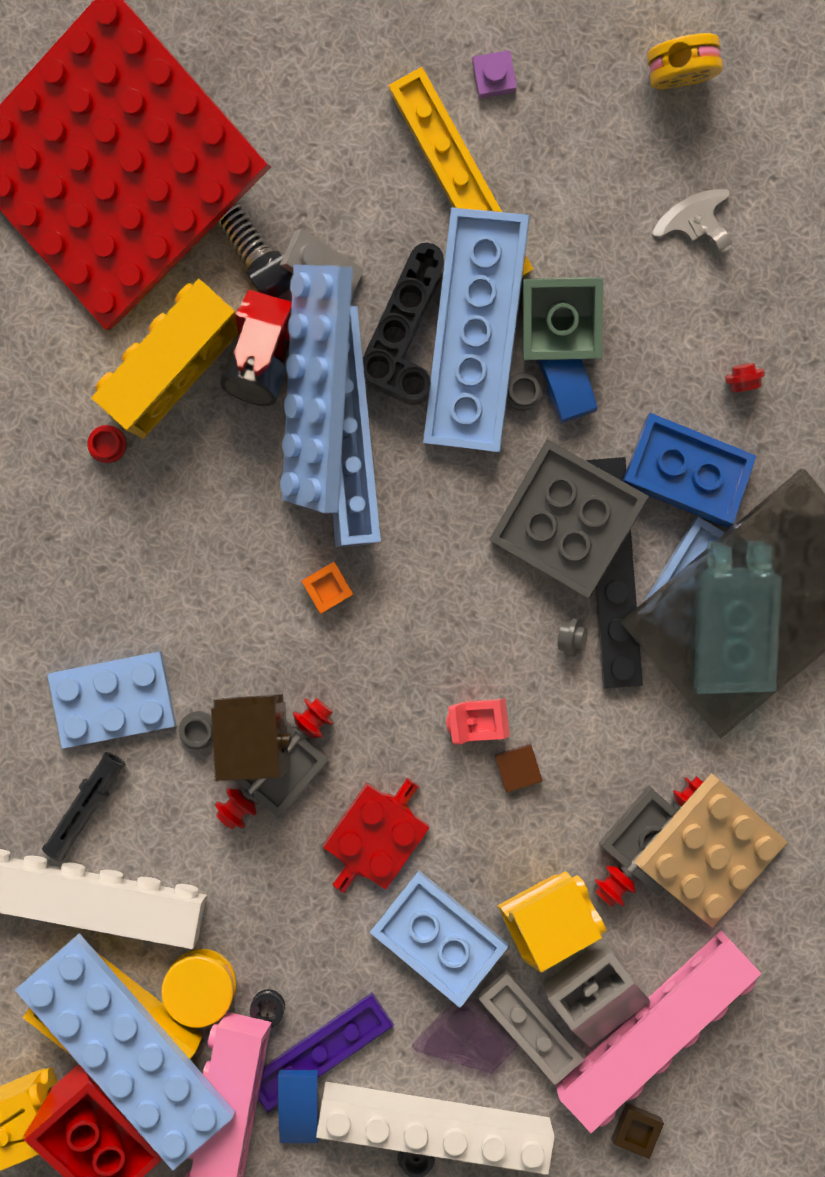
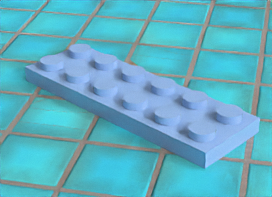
M451 207L423 443L501 452L530 216L527 214Z
M294 265L290 283L292 308L288 323L290 347L286 363L288 385L287 397L284 402L286 424L285 436L282 441L284 453L283 475L280 480L282 500L323 513H337L353 267Z
M80 933L15 989L17 994L172 1170L233 1118L235 1110Z

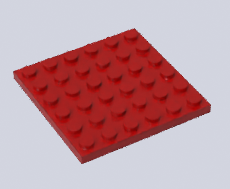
M93 0L0 104V211L105 330H110L121 321L271 168L270 164L125 0Z

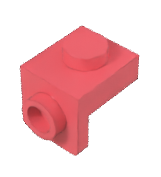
M505 698L460 702L448 708L449 713L446 725L449 734L452 736L453 745L463 744L468 741L497 740L510 737Z

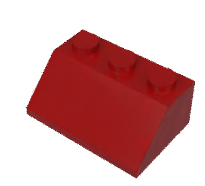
M80 1064L52 1087L23 1135L24 1141L63 1177H144L162 1160L159 1154Z

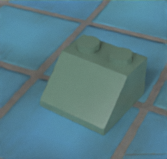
M602 277L522 278L523 360L602 359Z

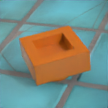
M335 561L301 580L320 614L354 595Z

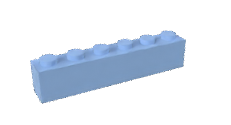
M357 306L350 307L338 512L332 513L335 547L368 545L381 542Z

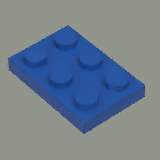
M649 413L644 421L623 482L652 498L729 528L734 524L756 455Z

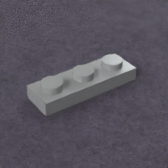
M507 969L478 994L479 1000L555 1085L584 1061L581 1052Z

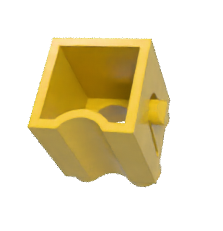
M566 871L549 877L497 905L522 960L539 972L545 971L602 938L601 935L606 933V927L590 900L585 883L578 875L571 878Z
M52 1067L42 1068L0 1086V1171L39 1155L24 1141L23 1135L52 1087L58 1082Z

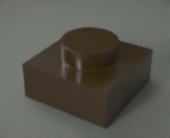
M626 1103L612 1135V1141L616 1146L650 1159L664 1122L660 1116Z

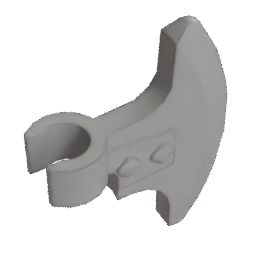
M708 190L694 194L679 202L662 216L655 226L652 236L660 240L668 234L680 233L691 244L704 238L715 257L722 255L730 250L728 246L733 242L728 232L719 226L714 217V210L729 199V190Z

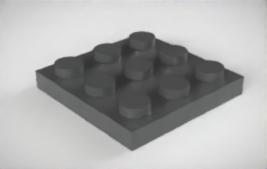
M546 439L489 540L578 593L590 598L650 497Z

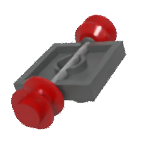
M305 698L304 702L307 709L303 713L293 712L294 722L297 726L293 727L287 721V733H291L292 737L288 747L290 770L288 773L279 778L235 780L243 789L228 788L226 790L229 797L226 803L219 801L215 803L218 810L216 817L230 829H234L236 826L244 829L246 825L243 817L246 814L253 816L257 814L253 801L255 798L279 818L329 760V757L307 739L308 736L322 738L323 735L320 730L324 723L334 724V721L330 718L334 712L323 701L315 698L312 702Z
M697 776L692 781L684 777L687 787L683 792L673 790L674 800L680 807L676 804L673 807L648 786L599 842L607 852L622 864L621 869L615 866H606L609 876L604 881L594 880L599 885L595 892L611 907L616 903L624 907L625 904L622 896L626 892L636 893L635 884L629 876L632 879L636 876L658 896L665 890L664 887L644 872L634 861L701 786L703 781Z

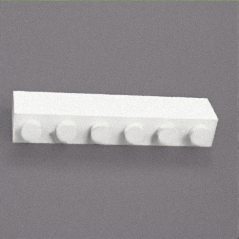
M0 849V913L188 949H193L199 939L207 895L198 893L196 886L177 884L175 888L160 886V880L152 877H139L137 881L122 879L123 874L114 870H101L99 874L85 872V866L77 863H63L62 867L47 865L48 859L44 857L25 856L24 860L10 858L9 851Z
M325 1082L316 1138L546 1175L549 1174L555 1137L549 1117Z

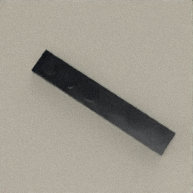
M625 457L586 460L623 481L626 473ZM630 530L596 587L603 688L605 689L643 686Z

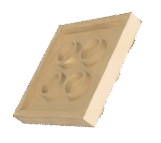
M711 773L634 862L713 928L788 842L720 779Z

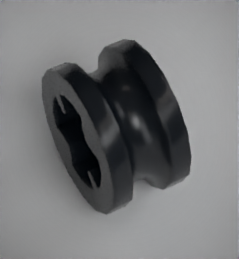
M271 989L258 992L253 998L249 1009L250 1017L272 1022L271 1028L278 1025L282 1020L285 1010V1001L282 995ZM266 1000V1004H269V1001H273L276 1004L274 1016L269 1017V1013H267L266 1017L259 1013L262 1006L261 1001Z

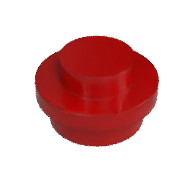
M755 363L741 364L732 367V374L725 376V381L727 384H730L731 392L749 391L763 386L761 378L765 376L764 369H756Z
M101 425L90 433L87 447L95 460L109 464L123 457L126 452L127 441L123 432L112 425Z

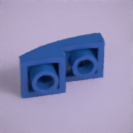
M581 359L536 360L548 384L547 395L561 423L597 412L598 407Z
M318 1070L279 1071L278 1119L280 1143H318L319 1138H316L319 1124Z

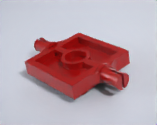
M406 778L394 796L381 792L368 782L365 783L323 843V848L339 858L345 866L337 879L332 883L336 889L340 888L342 893H346V890L357 875L369 878L385 890L388 888L430 828L429 824L414 815L407 805L417 789L420 788L418 784Z

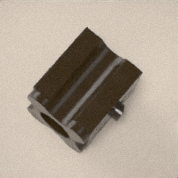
M283 694L229 697L213 700L211 715L215 781L279 778L290 771L288 747L292 737L291 733H287L286 702H284Z

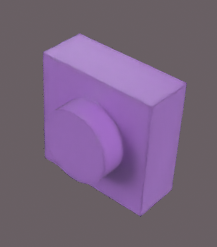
M510 50L472 57L478 99L516 92L517 86Z

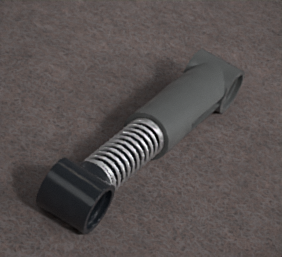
M235 204L218 221V226L222 227V232L226 233L230 243L234 244V249L238 250V255H241V260L245 261V265L248 267L246 274L257 291L278 298L290 290L293 273L280 266L283 259L281 253L278 250L271 251L272 249L268 248L269 245L264 244L265 239H260L261 233H256L257 228L252 227L253 222L249 221V216H244L245 211L241 210L242 205Z

